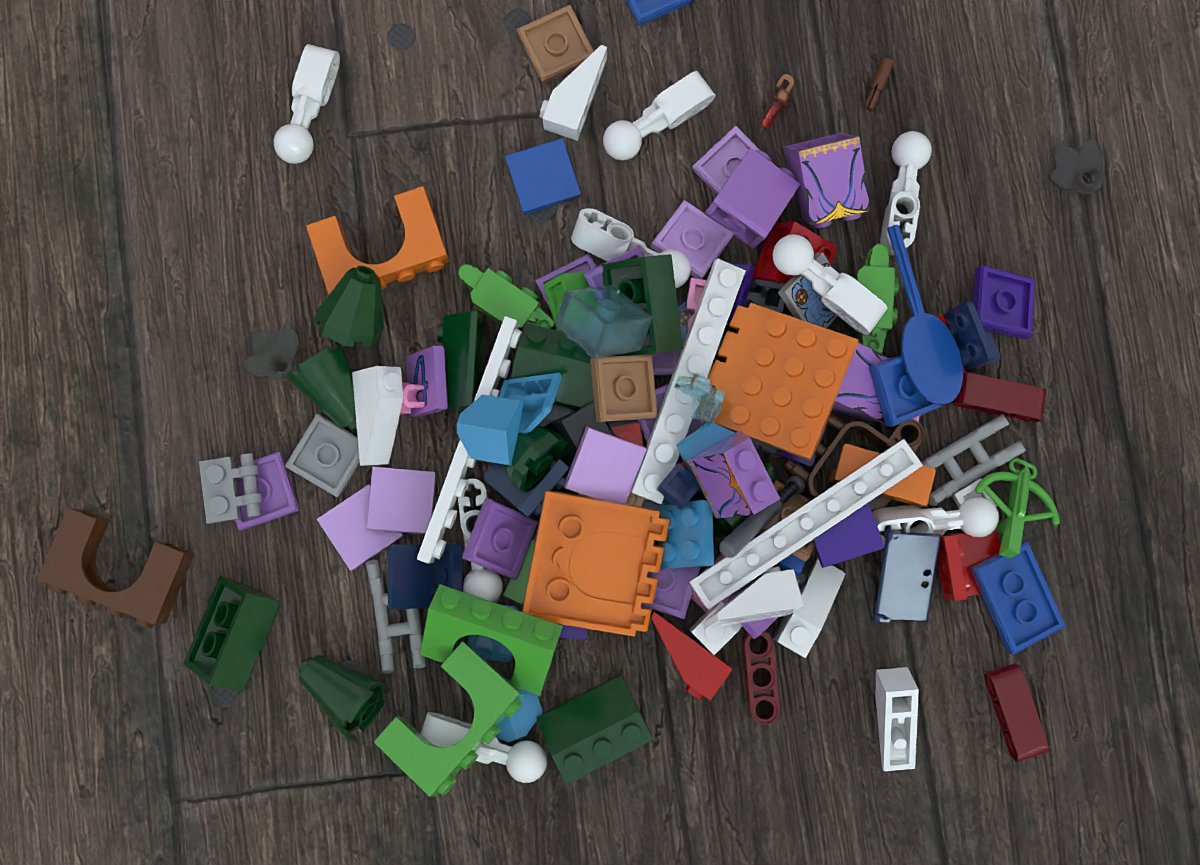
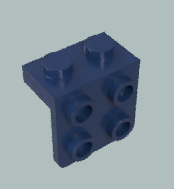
M971 300L963 302L943 315L948 329L958 345L962 364L966 372L1002 359L991 331L983 328Z
M553 460L549 465L551 468L549 473L530 491H526L524 488L523 490H518L509 481L502 465L499 463H493L485 473L484 480L528 518L533 514L538 517L541 514L545 489L551 491L555 489L559 492L564 487L570 468L561 460L558 462Z
M422 544L391 545L388 548V607L395 610L429 608L440 584L463 592L462 544H446L441 558H435L434 563L430 564L417 560Z

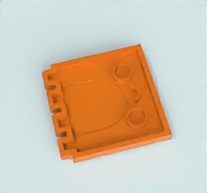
M750 303L748 308L737 306L729 327L738 330V334L726 332L717 354L727 359L726 363L718 360L714 361L705 384L715 389L713 392L706 389L702 390L696 411L704 414V421H712L733 432L742 431L751 439L811 461L858 347L859 339Z
M545 489L521 612L556 624L634 637L636 630L647 632L652 609L641 606V604H653L658 582L657 577L647 574L648 571L660 572L665 547L655 545L654 540L666 541L670 519L660 517V511L657 509Z

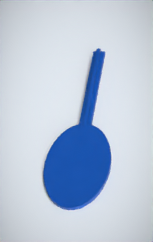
M896 224L888 227L887 231L913 315L905 324L902 332L901 354L903 364L911 383L918 393L933 404L944 405L957 397L962 386L963 364L960 351L947 326L937 317L925 313L900 227Z

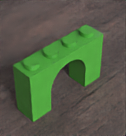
M440 584L428 608L420 655L444 663L458 647L461 637L482 635L492 638L506 646L515 658L516 665L511 684L518 689L540 696L563 626Z
M463 641L441 667L468 692L472 699L474 719L466 736L454 745L438 747L430 743L405 718L395 717L374 741L429 797L447 794L456 783L455 775L461 768L467 770L479 756L476 751L484 742L487 745L491 743L501 730L498 727L506 717L511 719L523 705L520 700L524 695L477 651Z

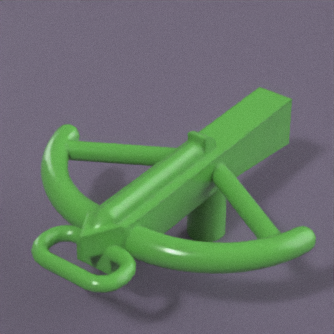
M1013 458L1009 461L1011 472L991 473L985 476L975 487L977 494L984 491L1007 515L1006 518L998 522L996 530L1001 534L1003 533L999 555L1009 559L1020 554L1024 522L1051 518L1053 525H1059L1060 523L1057 508L1051 497L1042 487L1031 481L1037 476L1036 467L1019 458ZM1014 463H1019L1021 465H1024L1025 467H1023L1020 471L1016 470L1014 468ZM1000 480L1012 482L1008 507L987 485ZM1029 490L1043 501L1049 512L1025 515Z

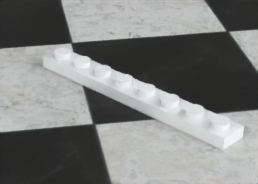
M716 259L713 262L683 344V349L679 355L660 407L658 418H656L646 446L647 451L631 489V494L657 504H662L664 496L657 491V488L676 465L680 454L676 445L685 439L746 270L720 259Z
M504 317L474 401L481 395L499 397L500 390L497 389L500 378L505 379L511 366V361L508 360L511 348H517L522 331L518 330L517 320ZM461 440L457 446L417 556V560L428 564L434 563L435 558L440 559L444 552L446 541L442 540L446 528L451 529L456 519L457 510L453 508L457 497L462 499L466 491L468 480L464 478L468 467L473 468L476 463V459L470 458Z
M903 439L750 541L735 557H726L690 581V585L706 609H710L922 467L923 464Z

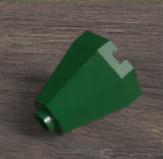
M366 266L351 268L338 282L318 308L314 319L316 325L321 324L320 332L322 335L344 346L352 347L358 341L363 342L362 347L370 348L381 339L384 329L381 280L373 269Z
M537 425L531 432L526 434L518 433L511 463L512 466L501 464L509 481L518 490H523L524 488L526 491H530L551 470L549 465L552 461L558 462L564 457L568 441L559 433Z

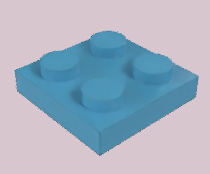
M708 501L688 502L682 510L672 504L658 506L659 516L670 519L666 541H659V545L665 547L660 569L714 566L713 513Z

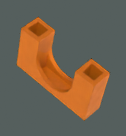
M423 186L394 196L404 224L405 239L398 254L385 263L366 264L355 259L350 250L343 225L336 216L306 225L328 294L332 292L348 270L357 266H366L373 269L381 280V289H384L387 283L396 280L398 282H406L415 278L416 273L425 270L427 272H436L445 267L444 264L450 262L431 203Z

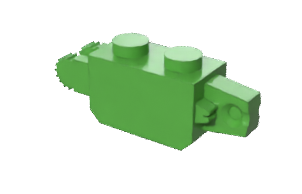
M877 243L868 251L865 257V265L857 271L853 278L882 300L888 309L869 335L862 334L849 325L854 332L859 333L860 344L879 353L883 352L886 333L897 322L898 311L897 308H893L894 296H897L899 291V278H895V268L889 267V249L881 243Z
M469 264L459 267V279L464 286H467L472 291L470 294L475 308L498 324L502 325L506 316L517 320L518 330L522 332L525 323L554 329L555 322L541 310L539 302L536 301L538 296L526 287L520 290L511 284L513 279L501 270L495 273L489 268L483 273Z

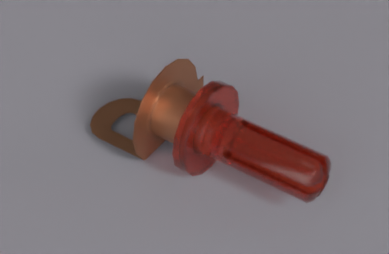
M788 74L783 75L777 85L774 86L778 93L776 96H770V100L773 103L760 123L764 128L769 129L781 108L787 109L789 107L788 103H786L788 98L791 100L795 99L790 93L794 80ZM784 79L789 81L786 90L780 87Z

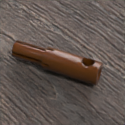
M889 58L881 59L864 104L865 110H868V108L869 111L874 110L879 95L882 94L893 68V60Z

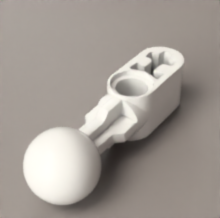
M307 44L303 50L292 85L294 99L291 109L294 114L291 123L282 126L276 132L273 142L277 155L288 163L297 164L304 162L312 154L314 142L308 129L311 120L318 116L320 107L325 106L329 100L339 69V52Z
M694 71L661 92L653 100L652 105L643 110L642 117L631 123L621 120L612 123L604 133V148L614 159H631L639 152L642 138L651 132L659 133L667 127L673 129L706 108L715 99L716 95L699 72Z
M916 131L903 133L895 140L892 146V158L899 167L898 179L892 183L890 200L885 209L880 243L887 246V249H889L888 255L895 256L887 231L888 227L896 224L901 227L900 231L906 249L915 239L920 209L918 199L920 185L916 181L918 169L927 164L932 152L929 139L924 134ZM896 204L904 205L908 210V214H901L897 210Z
M586 208L580 211L571 236L574 245L605 261H609L638 245L645 257L671 254L675 287L682 286L688 280L691 273L689 259L681 251L670 249L657 253L647 248L643 241L634 238V232L627 224L595 209Z
M792 234L781 238L773 250V261L777 269L786 275L802 274L812 282V289L822 296L821 301L827 308L858 332L869 335L888 309L886 304L853 277L845 273L839 274L832 267H823L813 259V247L803 236Z
M467 479L468 485L462 499L458 498L465 548L472 533L469 529V521L472 517L478 516L480 512L479 510L467 512V507L473 508V500L466 497V492H470L473 485L476 489L481 490V495L476 496V506L478 507L483 505L485 498L490 499L487 486L477 479ZM471 562L472 571L467 574L463 581V592L496 603L503 591L501 577L498 573Z
M982 497L970 498L964 501L958 510L945 511L941 507L921 509L915 505L879 508L872 511L884 546L886 541L884 537L885 530L896 529L905 533L943 535L947 530L961 528L963 532L972 537H984L991 534L999 522V514L995 505ZM921 520L916 527L910 528L913 522Z
M427 712L421 734L430 743L438 747H448L462 740L469 732L472 724L439 713ZM495 737L488 745L484 742L476 751L479 756L475 761L485 764L494 761L506 765L511 777L522 783H531L539 779L547 766L545 751L539 744L533 741H521L514 746H508L499 743L497 737Z

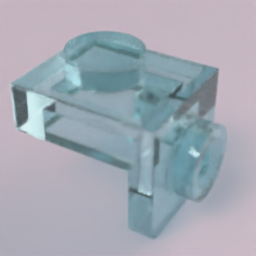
M693 374L692 377L679 376L674 388L698 400L692 414V419L713 423L721 411V403L725 394L710 386L711 380L702 375Z

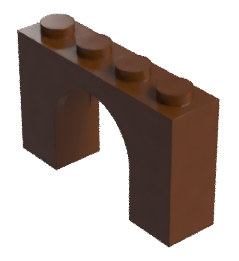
M67 508L37 580L47 583V589L61 594H66L68 591L76 594V600L88 605H95V603L106 606L105 611L121 617L127 614L135 617L134 623L153 628L154 625L166 623L195 553L168 542H155L138 580L125 590L118 591L112 589L100 579L95 566L96 552L110 520L83 509Z

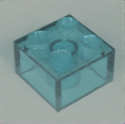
M609 285L565 291L555 325L566 333L569 339L574 340L589 356L603 358L641 350L653 317L614 286Z

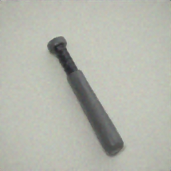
M797 475L789 477L786 486L778 492L780 497L778 501L755 515H750L726 536L719 545L722 555L727 558L735 557L782 510L783 505L794 494L803 492L805 489L803 479Z

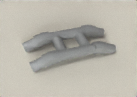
M1004 414L988 421L921 461L924 466L934 469L943 464L952 480L930 494L928 503L931 506L937 505L993 469L1026 452L1025 447L1019 440L989 457L980 443L981 440L1009 425ZM969 448L978 464L963 473L954 456Z
M378 560L366 562L376 617L382 673L390 674L394 672V647L391 637L410 634L413 668L425 667V657L420 655L423 633L419 608L406 609L407 622L389 625L387 613L388 593H384V581Z

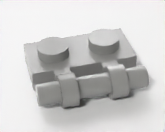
M253 453L240 455L241 467L235 468L234 457L199 461L206 524L242 519L241 506L247 507L248 517L261 516L259 504L262 503L261 493H258L256 476L259 475L258 465H254ZM243 478L245 495L239 496L237 479Z

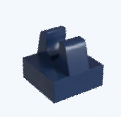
M678 463L658 486L657 491L670 504L676 505L682 510L700 489V485L696 477Z

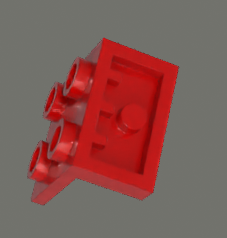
M795 221L775 223L765 239L752 278L786 284L793 277L779 271L773 261V250L776 243L787 235L795 234L806 238L811 243L814 254L823 252L830 265H832L837 247Z
M996 529L984 537H972L966 533L941 536L937 563L944 599L958 601L968 599L967 596L981 594L970 567L999 553L1000 546Z

